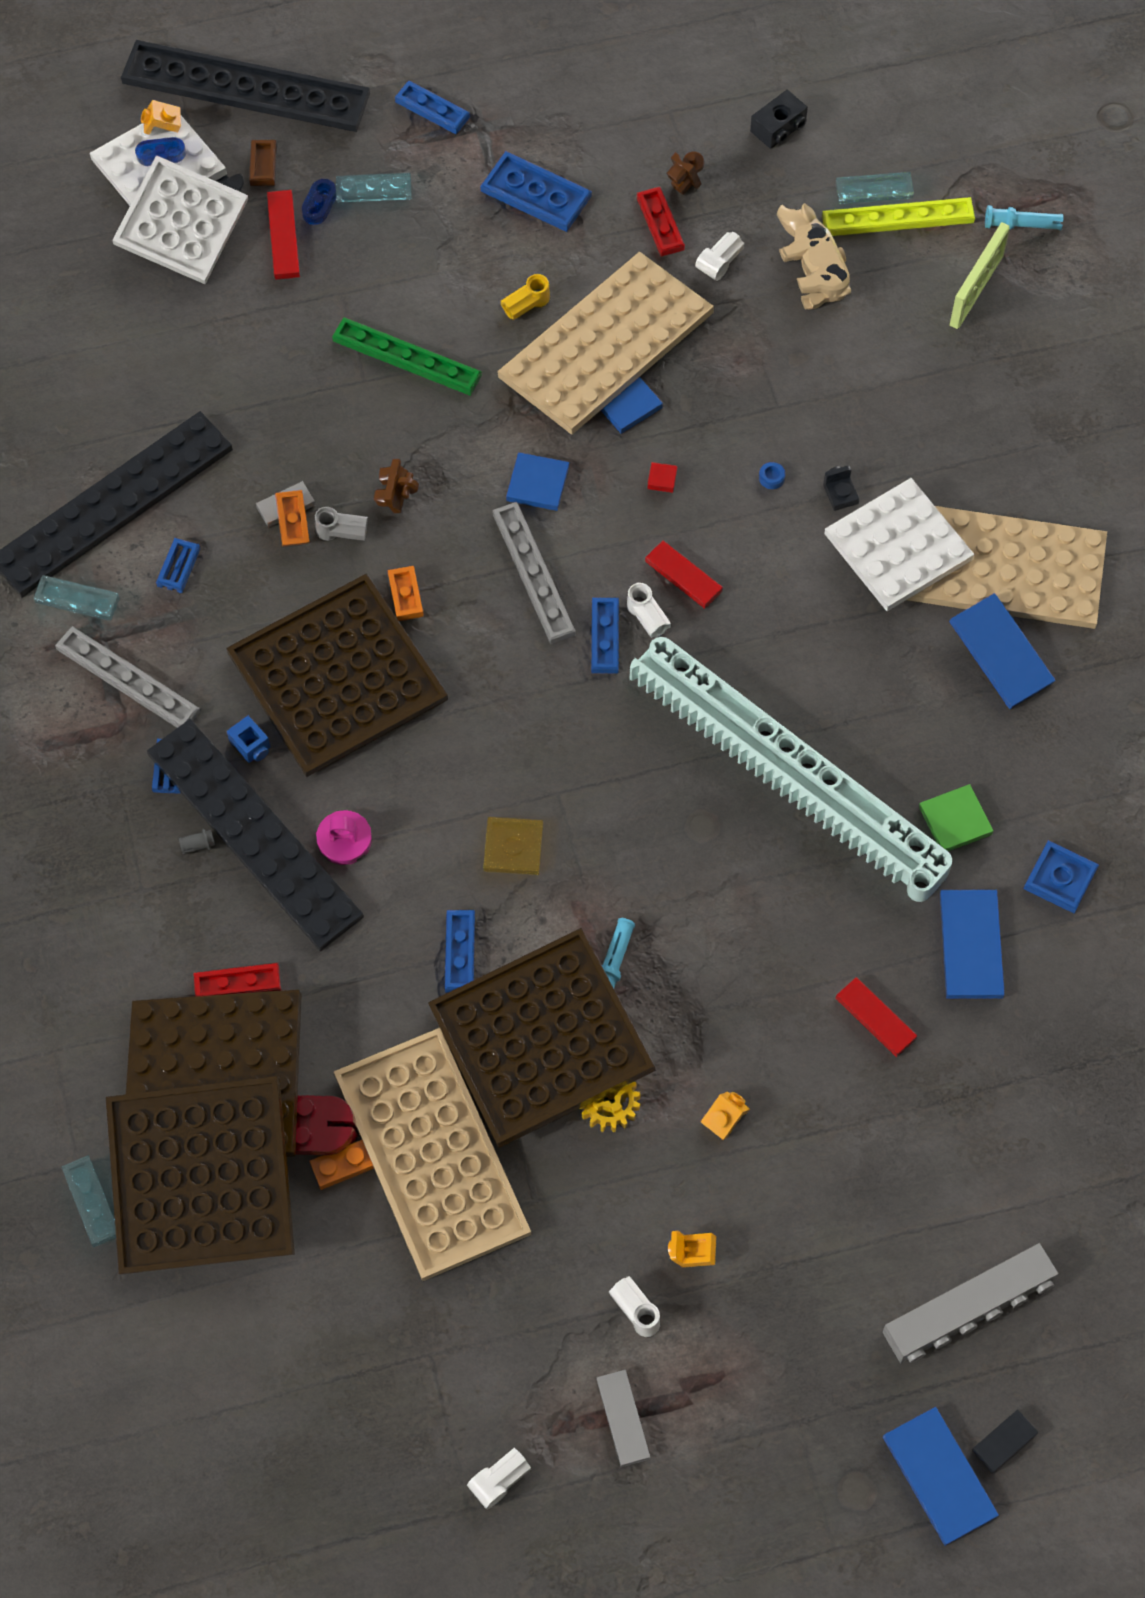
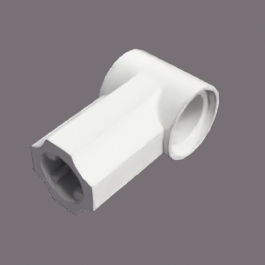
M727 232L712 249L706 248L699 255L695 265L696 268L714 280H720L726 273L729 263L744 249V242L736 233Z
M644 583L633 584L628 590V611L638 618L651 638L664 634L670 628L671 623L652 597L651 588ZM641 597L644 598L645 601L638 602L635 601L634 598Z
M630 1276L617 1282L609 1291V1294L633 1323L636 1332L644 1337L655 1335L660 1328L658 1308L649 1302ZM648 1314L654 1317V1321L649 1325L639 1322V1318L643 1315Z
M513 1448L491 1468H484L477 1473L467 1486L486 1509H490L507 1494V1490L531 1470V1467L521 1453Z

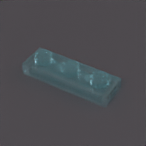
M911 172L837 177L835 183L839 204L910 199L914 195Z
M411 173L336 176L337 202L412 199Z
M42 575L34 595L35 603L109 621L112 620L120 599L119 594L116 592Z
M89 1155L61 1166L93 1248L115 1239V1219Z

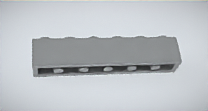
M1038 1243L891 1321L884 1326L882 1333L900 1364L906 1360L913 1363L926 1355L925 1350L933 1346L939 1349L952 1341L951 1336L959 1332L962 1335L970 1333L978 1327L976 1323L985 1318L988 1322L996 1319L1003 1314L1002 1309L1009 1305L1016 1308L1029 1300L1028 1295L1036 1291L1042 1294L1054 1287L1053 1282L1058 1276V1272L1041 1244Z

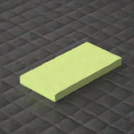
M1001 222L955 296L950 326L956 329L960 328L1002 260L1010 230L1009 225Z

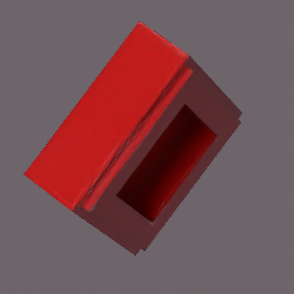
M651 462L647 489L673 493L677 466Z

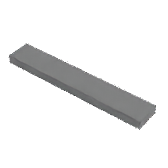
M515 502L494 509V519L550 644L576 636L574 626L518 503Z
M73 626L55 645L59 652L177 728L189 719L193 721L200 713L199 707Z

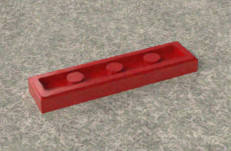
M292 190L267 192L275 280L300 277Z

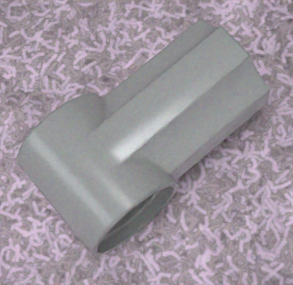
M322 507L316 511L315 533L320 539L329 541L335 537L365 541L368 517L337 513L331 507Z

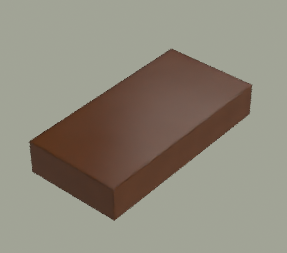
M251 140L250 186H275L276 140Z

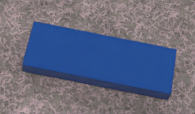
M408 81L395 96L397 104L454 134H457L470 118V112L411 81Z
M592 598L591 673H618L619 598Z
M447 910L445 993L474 980L475 910Z

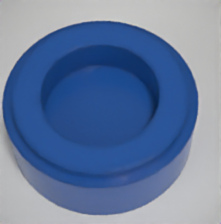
M775 462L764 464L759 471L761 485L767 489L781 487L785 481V469L783 466Z

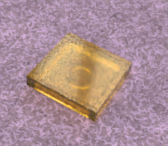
M488 817L484 872L539 875L543 820Z

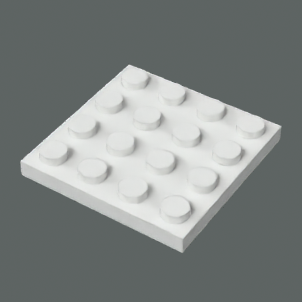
M182 116L181 128L178 133L154 127L149 135L144 134V124L142 123L90 152L91 160L129 206L156 156L214 181L227 175L226 167Z
M156 156L113 238V244L206 284L248 201V195Z
M912 478L825 528L824 533L886 611L896 607L974 558V553Z

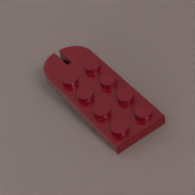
M298 1095L296 1155H334L343 1151L355 1141L358 1136L354 1130L357 1129L355 1115L343 1099L335 1096ZM341 1123H345V1124L350 1125V1127H335V1126H337L338 1124H341Z

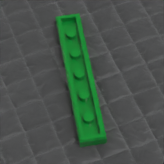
M343 317L332 336L333 342L471 396L482 377L480 370Z

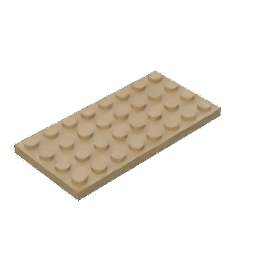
M638 252L498 370V378L573 435L713 314L714 306L644 254Z
M935 506L974 553V558L959 569L907 599L908 601L968 609L995 593L1011 616L1096 628L1107 538L1106 531Z
M440 1028L334 1071V1076L343 1097L355 1115L358 1132L422 1281L531 1235L528 1223Z

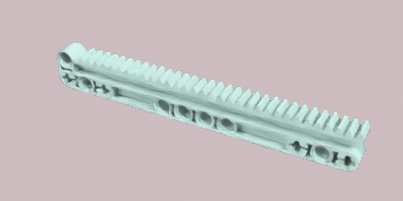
M666 637L655 638L650 643L649 649L639 659L635 658L630 666L631 681L638 678V686L646 685V693L655 691L654 699L656 700L663 697L662 705L671 704L672 713L679 710L680 719L688 716L687 724L690 726L696 723L697 732L705 729V738L713 735L712 743L715 745L721 742L722 751L730 748L729 756L731 758L738 755L739 764L747 762L746 770L749 771L755 768L754 776L756 777L763 774V783L766 784L772 781V790L780 787V796L783 797L789 794L788 802L798 801V810L806 807L805 815L808 817L815 814V823L823 820V829L832 827V836L840 833V842L843 843L849 840V849L858 847V856L866 853V862L869 863L875 860V869L884 867L883 875L893 874V883L900 880L907 885L908 896L912 900L917 902L926 901L946 880L952 865V857L947 850ZM682 667L687 669V671L680 672L676 669ZM768 731L771 735L763 736L760 732ZM788 747L793 751L784 752L781 750V748ZM808 763L813 765L814 767L807 769L802 765ZM832 780L835 784L827 785L823 781ZM918 846L922 851L915 852L910 847ZM923 882L927 887L919 888L914 883Z

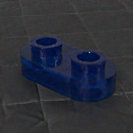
M177 137L152 139L140 142L135 148L137 161L144 166H151L156 156L173 163H178L185 158L186 148L184 142Z
M319 179L312 184L302 205V216L307 223L317 225L326 220L337 196L336 186L331 180Z

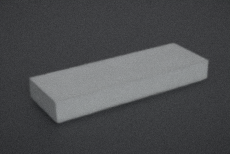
M626 1370L596 1377L620 1466L624 1467L649 1460L650 1454Z

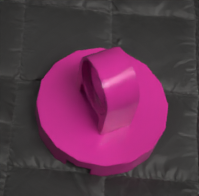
M348 810L336 811L326 816L319 824L316 833L320 852L331 863L339 865L357 862V859L369 852L372 844L371 828L366 819L360 814Z

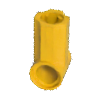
M541 274L530 276L526 281V285L501 300V306L505 314L510 319L515 320L534 307L545 306L550 300L548 279Z

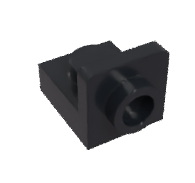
M849 465L844 467L836 466L825 472L823 486L834 511L859 504V496L850 478L851 468Z

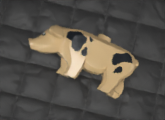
M805 203L801 209H789L781 205L777 216L785 230L794 237V242L789 246L783 247L779 252L784 262L801 259L806 277L797 278L801 293H810L801 296L804 308L811 310L819 308L825 302L842 300L851 293L849 272L845 265L846 255L843 248L837 247L830 231L816 218L815 212Z

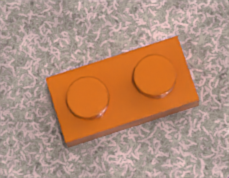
M302 490L276 493L275 498L282 547L309 544Z
M414 566L388 570L397 620L403 621L424 617Z
M363 1140L348 1145L337 1154L323 1155L310 1160V1165L320 1190L374 1169Z

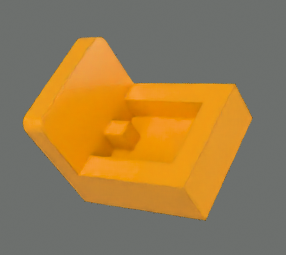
M152 100L148 108L144 109L141 115V123L144 124V134L149 135L154 127L178 133L181 128L180 107Z
M725 1092L718 1096L701 1123L724 1140L727 1139L743 1115L748 1113L750 1108L745 1105L746 1101L737 1093Z
M672 1231L671 1240L668 1244L671 1260L681 1267L715 1265L716 1236L712 1233L684 1235L679 1231Z

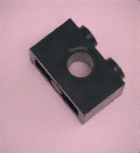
M787 89L751 116L750 132L771 149L778 143H783L795 130H800L807 122L808 107Z

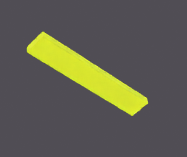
M971 197L827 210L822 211L823 225L830 231L831 235L838 236L974 223L975 215Z

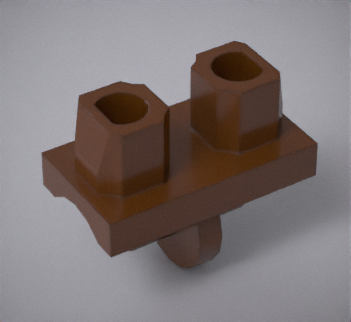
M692 151L685 155L682 162L679 154L675 152L671 157L674 165L666 174L672 180V187L684 195L691 186L698 189L702 185L697 173L703 169L705 161L701 153Z
M392 459L391 466L380 468L379 480L383 485L387 486L386 489L375 490L374 501L377 505L389 507L393 513H401L404 499H408L409 494L416 493L419 488V483L413 479L414 475L401 466L400 459Z

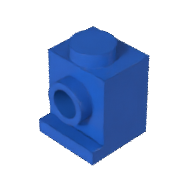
M249 715L227 730L229 743L239 751L248 763L254 759L261 761L268 755V749L270 748L269 738Z

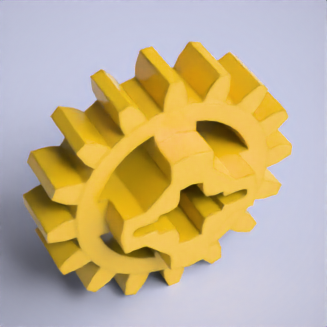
M634 1081L591 1104L579 1108L585 1109L582 1112V1118H591L590 1127H594L597 1123L600 1124L601 1132L605 1131L606 1126H610L612 1132H616L618 1124L624 1129L627 1128L626 1119L634 1121L636 1114L633 1111L640 1110V1103L636 1102L640 1099V1092L634 1091L637 1083ZM608 1097L609 1100L614 1099V1103L611 1104L609 1101L604 1102V1098ZM628 1097V1106L623 1111L621 1103L625 1102Z

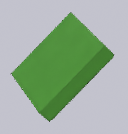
M970 784L919 804V808L936 843L947 851L993 835V829Z

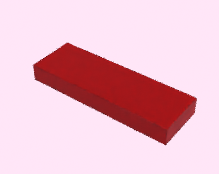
M661 187L638 192V203L660 256L684 251L685 244Z
M664 540L645 557L647 564L704 609L722 593L723 587Z
M278 963L193 973L195 997L281 991Z
M857 977L836 995L835 999L895 1057H898L917 1039V1035Z

